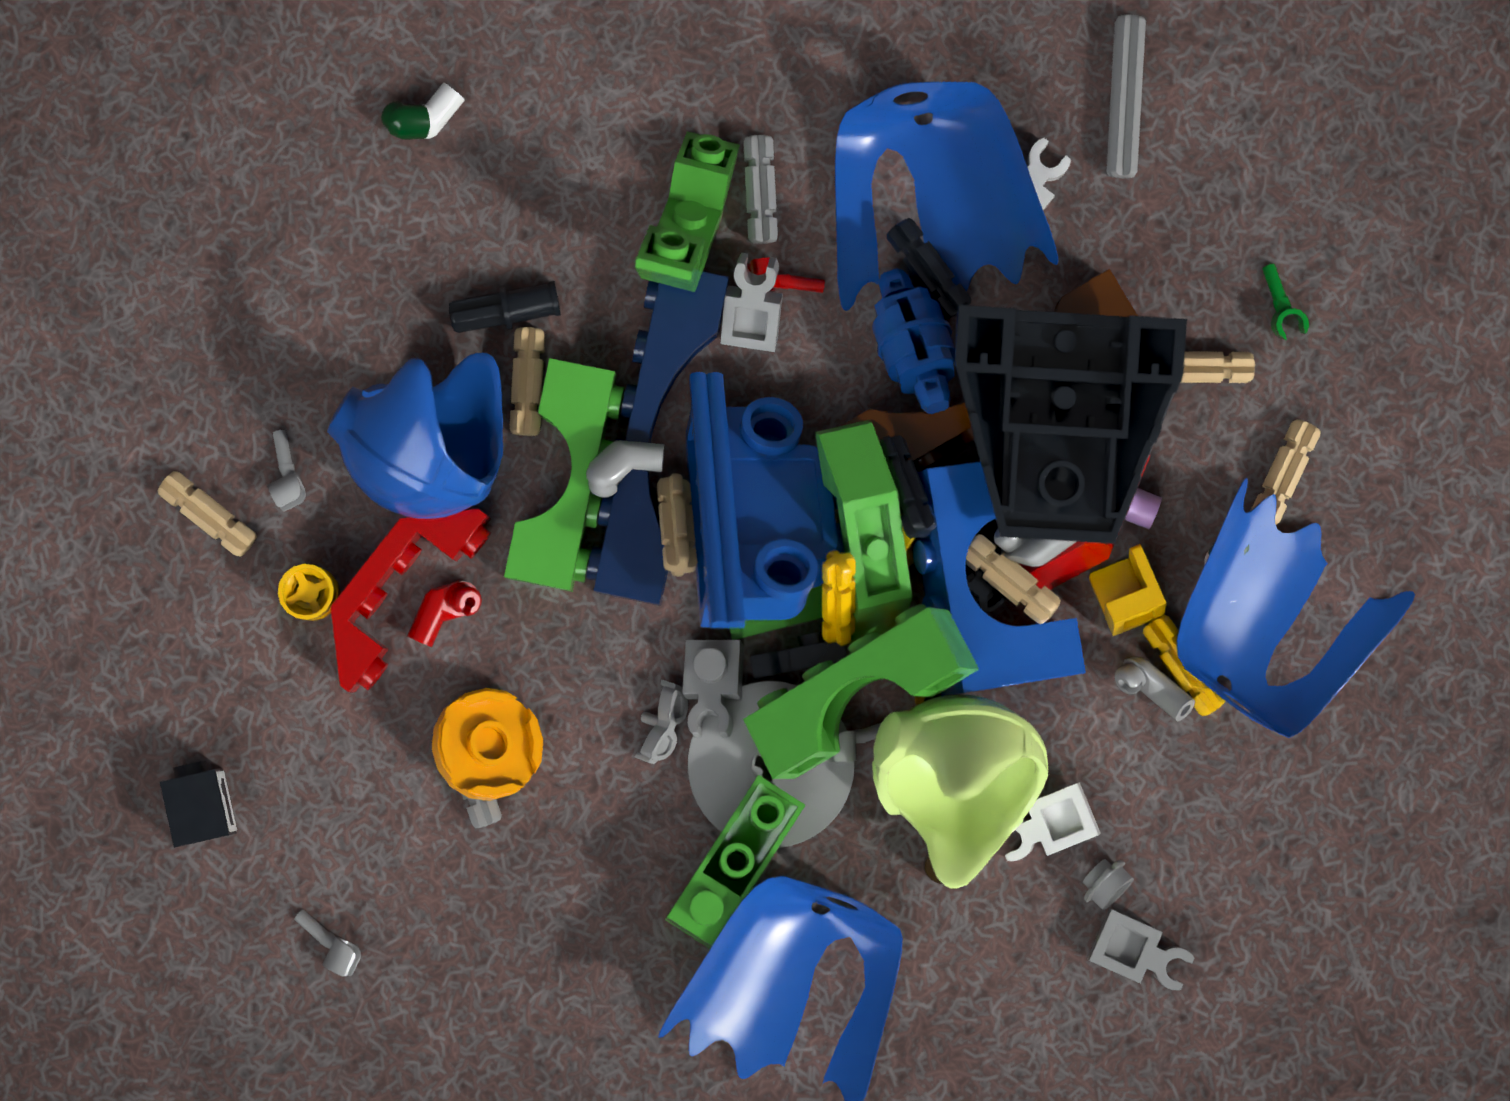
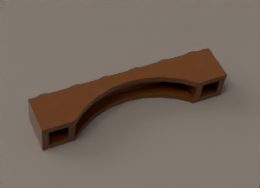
M1110 269L1062 296L1054 312L1138 316ZM965 402L934 414L926 412L893 413L868 409L841 425L870 420L874 426L879 443L881 438L888 435L890 437L902 436L911 453V457L907 461L910 459L914 461L917 472L930 467L946 457L941 447L959 436L965 445L975 440Z

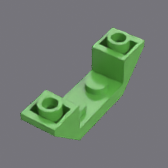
M687 131L675 160L669 198L658 226L649 225L636 258L635 268L640 278L692 292L696 291L719 228L739 153V144L723 141L714 135H700Z
M870 420L815 432L823 485L837 499L844 552L850 553L856 561V575H853L855 578V613H853L855 632L851 635L850 645L871 633L877 632L881 636L896 627L895 618L909 609L912 600L897 489L874 426Z

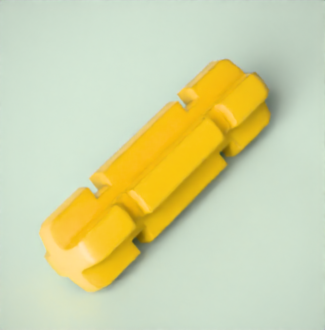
M837 550L827 553L826 561L822 564V579L824 582L822 584V618L824 620L822 622V637L828 644L836 642L840 646H845L851 642V635L855 632V618L853 615L855 613V578L853 575H856V561L850 553L841 554Z
M1167 615L1160 616L1145 626L1143 635L1153 649L1158 647L1162 654L1159 655V658L1180 688L1191 694L1195 700L1194 708L1198 714L1207 716L1213 713L1226 701L1184 668L1177 656L1178 636L1176 634H1178L1179 630L1170 617Z

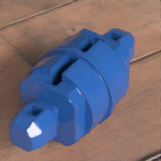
M896 268L884 272L880 275L879 280L882 299L874 305L876 319L872 325V330L878 344L877 353L882 361H884L888 376L892 381L898 382L902 393H915L921 408L928 414L944 411L949 408L951 400L947 382L955 377L953 366L955 345L951 337V326L945 320L939 303L931 299L927 288H914L908 274L902 269Z

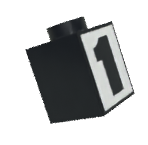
M206 760L174 767L175 778L160 782L174 848L237 834L223 768L208 771Z

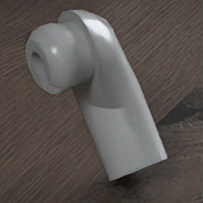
M623 440L611 443L590 462L587 468L586 478L589 481L590 491L598 497H610L617 492V485L632 469L662 472L665 444Z
M998 529L994 535V542L1001 548V554L1004 552V556L1007 559L1032 567L1046 564L1076 543V541L1000 537Z
M1143 657L1125 659L1123 666L1119 667L1115 672V682L1121 691L1127 694H1136L1140 690L1177 722L1183 720L1195 705V700Z

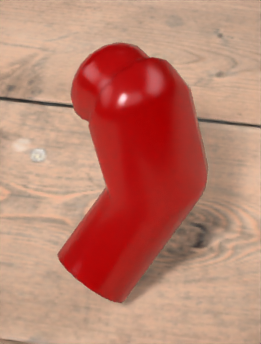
M455 581L430 589L422 600L407 637L433 647L443 622L462 616L474 615L481 607V594L474 585L465 581Z

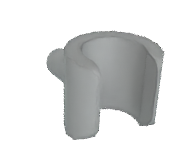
M278 430L273 432L278 467L283 477L268 484L267 487L275 504L285 512L301 504L306 498V491L295 472L294 464H292L286 430Z
M882 722L863 729L839 731L840 752L824 762L857 761L856 743H866L876 739V734Z
M304 909L301 910L294 920L319 941L321 945L330 949L322 965L340 976H352L361 958L359 948L353 943L328 932Z

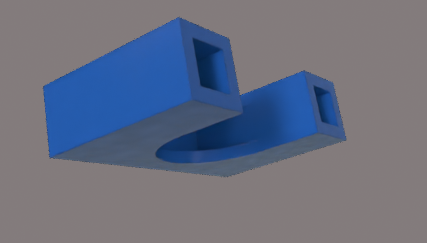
M981 462L919 471L918 474L928 498V502H925L924 505H931L937 521V527L930 532V535L925 538L917 537L913 545L914 564L917 571L922 574L925 591L922 604H925L926 608L949 610L979 668L978 671L942 691L941 695L962 694L1086 673L1077 618L1028 626L1006 625L988 616L978 606L969 590L965 571L969 546L977 532L989 521L995 519Z

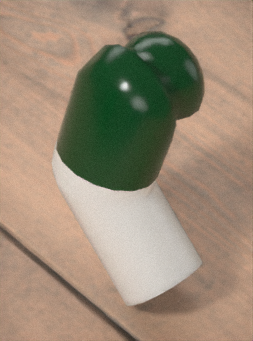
M443 83L426 105H403L400 101L389 103L382 111L381 121L389 133L399 139H430L441 131L465 99L450 86Z

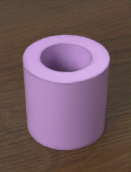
M1138 488L1125 520L1150 529L1157 515L1162 497Z

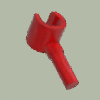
M770 257L751 260L747 264L749 271L755 275L765 274ZM790 274L777 275L775 284L770 291L789 288L823 293L825 280Z

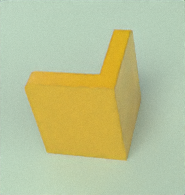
M1141 544L1129 548V558L1094 571L1089 575L1090 584L1113 636L1165 615L1166 601Z

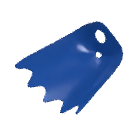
M976 82L903 83L873 95L845 113L839 125L835 152L837 281L840 303L844 311H848L854 305L857 294L867 283L874 282L879 285L877 234L871 184L877 160L886 149L897 151L903 156L914 178L916 205L921 230L924 234V243L929 241L955 275L952 279L955 285L960 283L967 292L976 271L988 264L998 268L1011 283L1018 284L1023 271L1025 252L1030 246H1034L1042 251L1051 263L1058 264V254L1053 236L1018 139L1001 103L988 88ZM924 92L928 94L925 100L914 104H897L893 102L895 97L903 93ZM932 113L933 119L929 124L920 125L914 120L915 116Z
M1245 478L1229 508L1187 604L1177 637V656L1189 673L1238 711L1258 724L1290 738L1306 728L1339 693L1400 622L1411 606L1415 594L1413 591H1405L1386 599H1373L1370 597L1345 625L1329 650L1308 675L1285 686H1269L1266 680V670L1274 649L1295 621L1328 563L1322 555L1321 527L1318 523L1309 524L1291 533H1282L1277 529L1275 524L1276 495L1268 496L1250 512L1244 511V498L1248 485V479ZM1249 545V551L1244 555V550ZM1220 675L1227 677L1231 682V690L1221 685L1217 681V677ZM1226 695H1228V696H1230L1231 698H1233L1234 700H1236L1238 703H1240L1242 706H1244L1248 711H1246V710H1244L1243 708H1241L1240 706H1238V705H1237L1236 703H1234L1231 699H1229Z
M786 876L768 878L755 886L731 915L666 1018L658 1037L665 1036L680 1021L688 1019L691 1025L689 1055L692 1057L702 1052L713 1042L724 1040L730 1044L734 1051L737 1074L741 1079L750 1077L761 1068L770 1064L785 1066L798 1032L809 997L814 970L827 946L832 942L851 937L864 960L865 988L851 1019L839 1039L823 1083L828 1081L835 1082L842 1092L844 1101H864L898 976L903 943L901 930L885 917L878 914V912L853 898ZM826 897H832L845 901L855 906L857 909H852L836 904L828 900ZM814 902L828 907L830 910L825 914H818L811 907Z

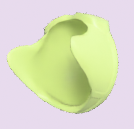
M945 695L924 701L906 711L892 712L880 725L873 747V780L881 804L890 815H902L918 831L926 843L929 859L937 878L946 887L954 889L967 885L1001 848L1012 832L1023 822V818L1035 804L1048 778L1047 751L1036 729L1008 707L979 696Z

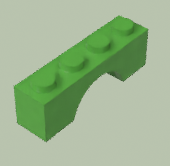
M549 358L538 413L564 436L571 454V476L564 494L551 509L535 518L515 522L504 574L505 578L573 592L575 581L585 583L591 550L582 548L586 526L597 527L602 497H598L590 491L586 472L590 462L614 442L604 440L608 418L619 419L625 387L615 385L617 380L615 371Z
M925 604L914 606L895 618L897 626L880 636L877 632L871 633L853 642L848 647L851 654L835 664L829 660L807 670L802 675L805 682L788 691L787 688H782L762 697L757 702L759 710L745 717L743 721L772 779H796L840 752L839 726L842 714L850 699L864 686L877 680L888 679L901 686L912 696L934 697L978 671L979 668L949 610L926 608Z

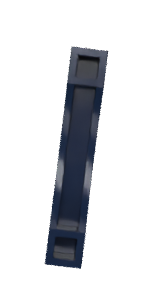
M702 272L695 292L653 281L648 282L644 308L653 310L649 331L639 330L636 338L632 362L642 364L638 384H627L624 394L621 416L630 418L626 440L616 438L615 441L651 443L661 406L676 378L700 351L718 338L729 277ZM632 469L619 482L617 492L614 495L602 498L598 525L607 526L603 548L592 547L586 579L595 580L593 591L596 593L661 606L668 570L663 565L662 550L665 545H662L661 530L651 499L649 471Z

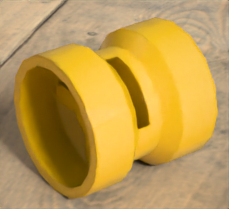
M311 564L293 566L284 573L278 587L280 604L285 611L295 618L310 621L324 619L330 615L331 605L340 595L339 585L335 577L322 567Z

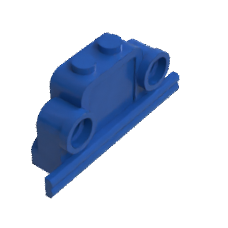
M691 373L689 377L691 410L685 435L688 482L690 483L691 492L690 505H692L695 535L694 548H696L697 557L696 580L700 627L744 628L745 620H786L793 618L804 609L810 590L824 583L822 579V564L826 561L827 553L833 550H837L841 554L845 553L840 523L835 521L834 509H838L837 499L823 485L818 448L812 445L798 444L803 430V420L799 411L791 403L780 398L764 397L753 401L747 407H726L722 373Z

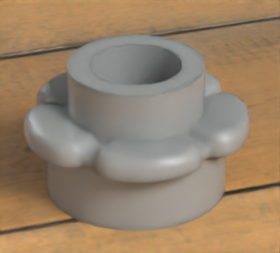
M1104 859L1098 863L1083 880V884L1088 888L1084 900L1086 902L1093 900L1103 911L1115 903L1134 880L1123 868L1125 862L1118 860L1111 865Z

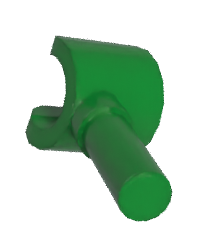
M1275 264L1264 266L1262 270L1276 311L1271 320L1274 334L1280 339L1287 340L1286 334L1282 329V322L1289 314H1293L1297 318L1301 334H1306L1309 328V320L1306 314L1299 309L1292 308Z

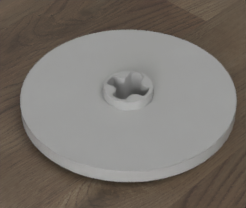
M765 681L742 686L741 700L725 701V708L733 719V731L730 737H722L719 733V717L709 716L703 721L701 737H692L688 753V776L692 793L703 814L721 832L758 774L760 776L763 774L762 769L755 766L757 755H761L743 719L759 710L757 702L762 697L782 688H787L790 691L797 687V685ZM841 720L839 731H847ZM854 761L823 762L796 779H772V781H769L805 804L804 809L779 848L799 844L814 837L837 817L852 787Z

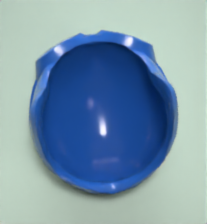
M488 353L471 354L464 358L443 382L433 388L428 367L422 360L417 358L408 360L393 376L389 384H376L365 390L352 386L333 414L327 433L339 444L342 460L357 486L381 507L404 516L419 519L447 517L482 502L490 494L503 456L502 391L499 367L495 359Z

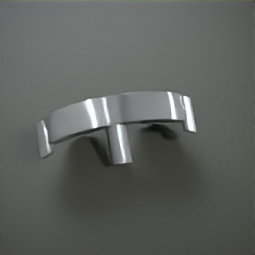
M662 679L661 686H663L659 699L658 716L648 712L642 713L641 721L654 727L647 736L640 753H636L634 757L651 764L667 758L673 752L677 743V735L674 732L675 726L684 721L688 712V700L683 695L681 686Z

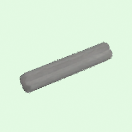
M1129 14L1118 16L1114 27L1106 170L1108 176L1122 179L1133 178L1138 171L1146 27L1144 17Z

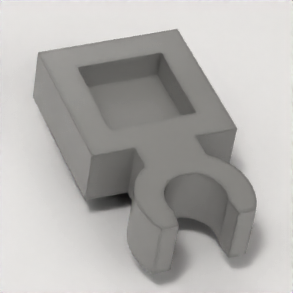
M741 253L734 270V279L738 287L728 285L725 294L720 344L775 352L779 335L783 294L769 291L773 288L778 275L777 258L770 257L766 273L755 275L747 267L748 254Z
M686 640L683 695L686 699H698V703L690 710L688 715V728L694 737H701L702 723L709 716L719 717L718 730L722 737H730L733 731V719L725 708V701L741 700L744 645L741 640Z
M1109 908L1087 960L1138 983H1141L1146 970L1149 969L1153 971L1155 978L1161 985L1178 991L1181 990L1183 984L1167 975L1166 966L1170 960L1180 958L1192 964L1195 957L1189 951L1177 946H1170L1164 949L1158 948L1157 945L1163 933L1162 931Z

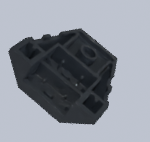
M958 305L954 363L1000 537L1116 543L1142 479L1141 475L1154 443L1158 440L1166 413L1183 378L1187 319L1132 315L1108 316Z

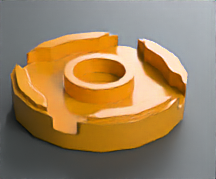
M483 688L459 696L443 709L433 729L432 752L437 770L451 788L468 798L492 801L517 793L529 782L531 776L536 773L542 761L543 737L538 719L529 708L526 709L521 702L516 700L518 699L507 691Z

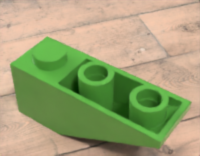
M758 774L665 918V921L710 949L741 901L753 889L804 809L805 804Z

